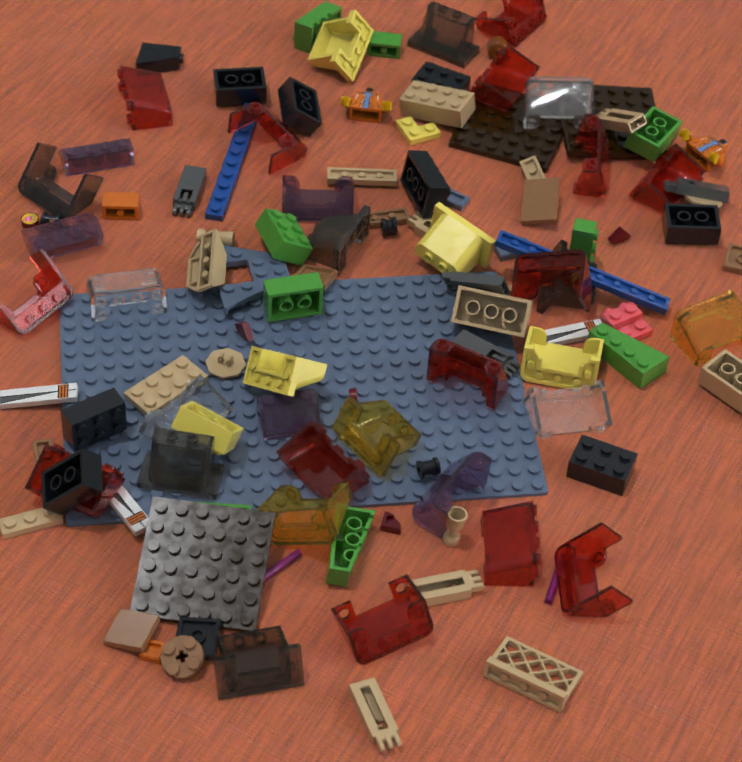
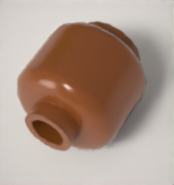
M494 36L488 41L487 51L490 58L502 60L507 56L509 51L508 44L503 37Z

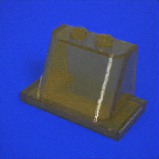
M347 397L332 427L337 435L379 477H385L394 458L416 446L422 436L386 400L358 403L353 397Z

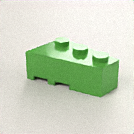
M575 218L569 258L593 267L595 256H592V254H595L597 243L594 242L595 240L597 241L599 230L596 229L597 222Z

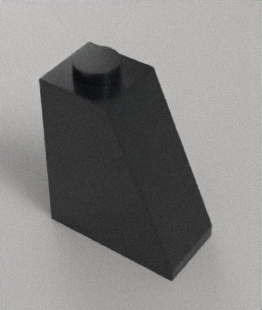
M142 42L136 61V76L179 70L180 64L184 63L182 47Z

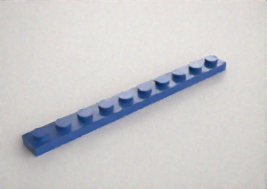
M244 103L207 206L205 219L223 221L261 112V105Z
M503 230L499 232L494 246L660 314L665 315L668 309L670 298Z

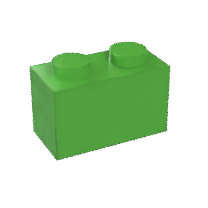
M374 31L367 47V55L399 59L402 48V34Z

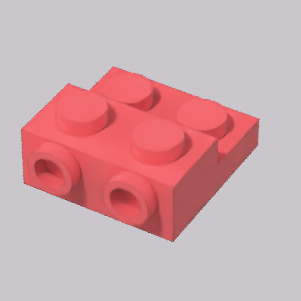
M622 302L617 308H607L602 314L601 321L636 340L648 337L653 332V329L642 319L643 312L633 302Z

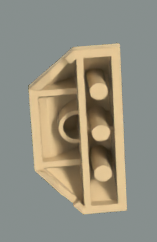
M217 229L201 234L198 239L199 242L194 246L188 258L186 287L197 293L225 283L227 254Z

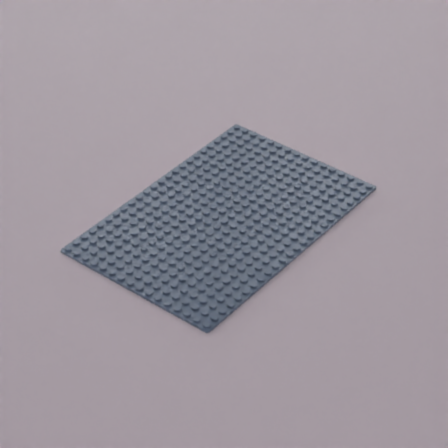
M495 271L470 272L474 274L498 276L497 272ZM442 274L334 280L326 291H323L322 314L273 322L267 321L263 308V293L262 297L252 302H247L242 307L238 305L228 310V314H225L218 294V286L199 293L188 288L62 294L59 296L62 384L77 383L78 402L114 387L125 401L127 429L91 444L84 449L101 455L102 475L111 471L148 518L153 496L193 502L252 505V510L289 513L334 510L335 504L364 508L544 496L548 494L547 482L522 377L520 376V368L510 379H506L500 375L496 376L450 351L451 342L465 329L511 353V360L518 363L512 335L451 322L456 293L455 290L447 289ZM248 322L254 339L245 341L238 333L234 324ZM251 346L327 364L324 378L320 382L296 389L294 397L243 384ZM230 348L242 353L246 367L239 376L220 379L209 374L205 360L213 351ZM182 355L208 375L206 383L150 419L124 398L126 390ZM350 388H356L358 407H350ZM194 401L243 427L244 429L235 448L224 455H217L210 451L211 448L194 443L192 438L177 434L176 430L171 428L180 406ZM78 402L62 403V409ZM63 437L65 459L75 452ZM437 457L441 473L439 475L433 473L420 478L416 470V461L424 462ZM101 493L65 513L66 526L68 527L124 524L123 520Z

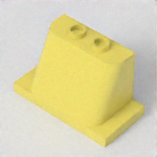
M351 10L348 17L325 21L322 23L308 61L314 67L336 70L348 83L354 82L374 30L356 10Z
M438 202L434 207L430 229L416 245L414 254L441 273H454V271L468 273L478 264L485 269L490 265L496 240Z
M251 346L243 384L294 397L296 389L320 382L325 376L327 364Z

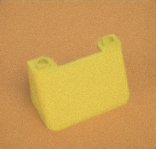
M534 326L529 327L520 370V376L523 380L580 392H591L594 390L604 339L589 338L585 341L583 349L548 343L546 342L547 333L545 330Z

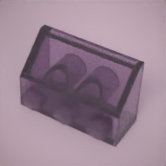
M315 389L295 391L294 397L280 393L257 396V416L264 441L322 433L319 404Z

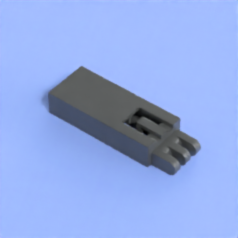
M184 166L173 197L172 215H177V212L180 211L179 216H184L186 212V217H191L192 211L196 209L207 177L206 168ZM189 191H193L191 198L187 199L189 198Z
M680 177L676 178V182L670 180L663 182L665 191L724 203L728 202L730 194L728 186Z
M455 271L454 273L444 272L442 274L447 289L455 290L456 294L458 285L508 296L510 294L509 287L503 276Z
M465 329L451 342V352L496 376L500 375L510 379L520 368L519 363L511 360V353Z

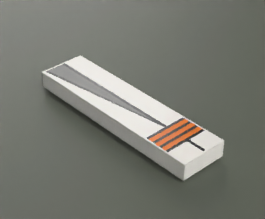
M595 319L545 330L547 333L546 342L564 345L587 340L589 331L601 324L602 321Z
M77 383L0 390V409L78 402Z
M111 471L103 474V492L101 494L135 537L146 532L148 516Z

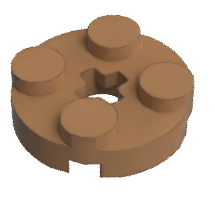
M176 636L162 646V667L170 676L176 679L186 680L194 677L201 668V665L203 666L204 650L191 636ZM180 653L188 654L183 663L177 660Z

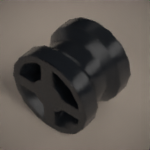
M392 217L389 220L381 218L380 228L382 236L387 234L397 235L396 217Z

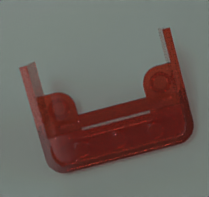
M251 102L230 113L228 134L257 121L281 146L282 149L273 153L270 157L269 175L306 156L307 146L271 110L262 104Z
M44 249L29 256L40 271L33 278V284L38 293L13 312L7 305L0 302V324L20 335L30 332L73 296L72 287Z
M583 250L526 253L519 255L515 259L511 289L512 297L532 300L538 296L540 287L574 284V292L578 295L585 311L590 312L592 282L588 258Z
M602 522L562 544L555 551L554 560L561 609L569 616L604 618L633 603L630 597L612 585L600 592L598 591L595 569L605 563L607 558L606 549L622 540L621 535Z

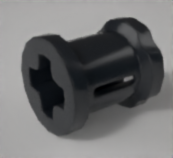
M45 211L42 213L41 227L45 228L47 226L53 227L56 230L61 229L63 222L62 214L52 215Z
M437 457L424 462L416 461V470L420 478L433 473L436 475L441 473Z

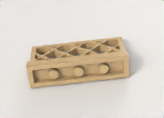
M506 636L493 656L487 659L483 676L561 713L565 702L582 678L584 672ZM510 645L516 648L517 651L508 652L506 646ZM531 655L536 660L527 661L525 656ZM520 656L522 662L513 663L511 658ZM504 658H506L508 664H506V663H504V662H502V661H500V660H498V659H504ZM544 665H553L555 669L546 670ZM539 666L541 671L532 672L530 667ZM524 667H525L527 673H525V672H523V671H521V670H519V669H517V668H524ZM570 673L576 677L566 679L564 674ZM559 675L561 680L552 681L550 676ZM537 677H545L547 682H544L538 679ZM557 686H564L566 692L557 688Z

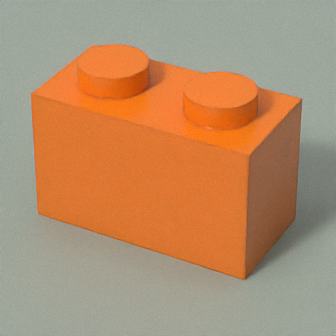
M103 192V219L139 220L140 198L138 192Z

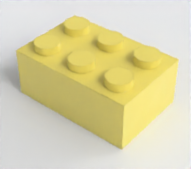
M194 401L180 406L171 428L176 430L177 434L192 438L194 443L211 448L210 451L217 455H224L233 450L244 429Z

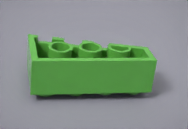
M325 1L294 22L293 35L294 48L310 54L322 23L342 18V7Z
M603 322L589 331L588 339H604L601 358L639 389L666 372L669 356Z
M335 504L331 520L325 584L346 587L372 526L375 510Z

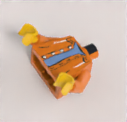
M367 88L365 91L359 90L351 98L341 96L340 105L350 110L349 120L381 123L382 113L392 111V101L381 99V94L375 92L372 88Z
M683 128L678 136L682 137V140L687 143L686 157L705 172H709L716 166L719 168L723 166L726 159V148L728 147L726 140L721 139L718 141L711 135L694 138L687 129Z

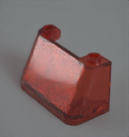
M585 113L575 135V143H581L583 152H590L591 158L584 160L580 176L573 185V194L603 197L609 188L610 142L601 119L597 115Z
M675 143L659 158L628 195L633 200L663 212L665 203L679 204L684 196L665 191L663 185L665 180L676 182V178L680 177L702 181L703 178L701 176L706 171Z
M437 339L429 347L427 380L435 383L437 378L445 377L444 379L448 381L452 375L483 388L482 396L487 397L486 406L495 409L509 387V380L504 366L500 362L447 339Z

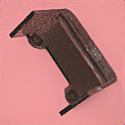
M37 142L18 183V190L52 215L62 214L63 220H69L92 204L104 178L85 173L75 194L72 195L54 183L57 170L50 162L57 147Z

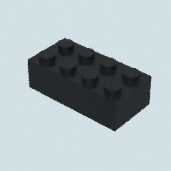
M408 150L400 181L421 217L432 218L434 207L438 202L446 206L447 198L451 193L450 186H448L428 151Z

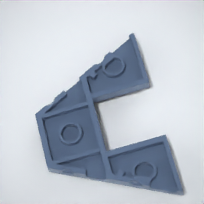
M223 245L227 254L226 268L247 265L252 282L218 286V294L224 313L228 314V310L238 305L242 307L247 302H252L262 297L263 280L290 276L285 261L274 259L271 253Z

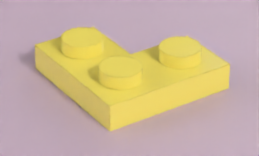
M411 116L396 120V127L410 146L441 138V132L434 122L418 126Z

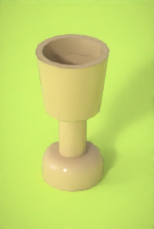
M198 228L196 243L199 242L200 235L206 233L205 229ZM218 231L223 245L234 247L235 231Z
M453 506L448 510L447 527L449 530L445 531L442 540L449 547H456L460 544L461 535L458 531L463 528L468 516L467 511L463 507Z

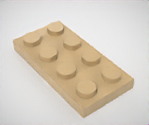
M182 355L126 390L124 398L150 419L206 383L208 375Z

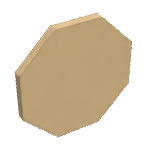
M685 196V199L692 204L717 205L718 208L723 204L719 201Z
M230 348L215 350L205 360L209 374L220 379L237 377L246 367L242 353Z

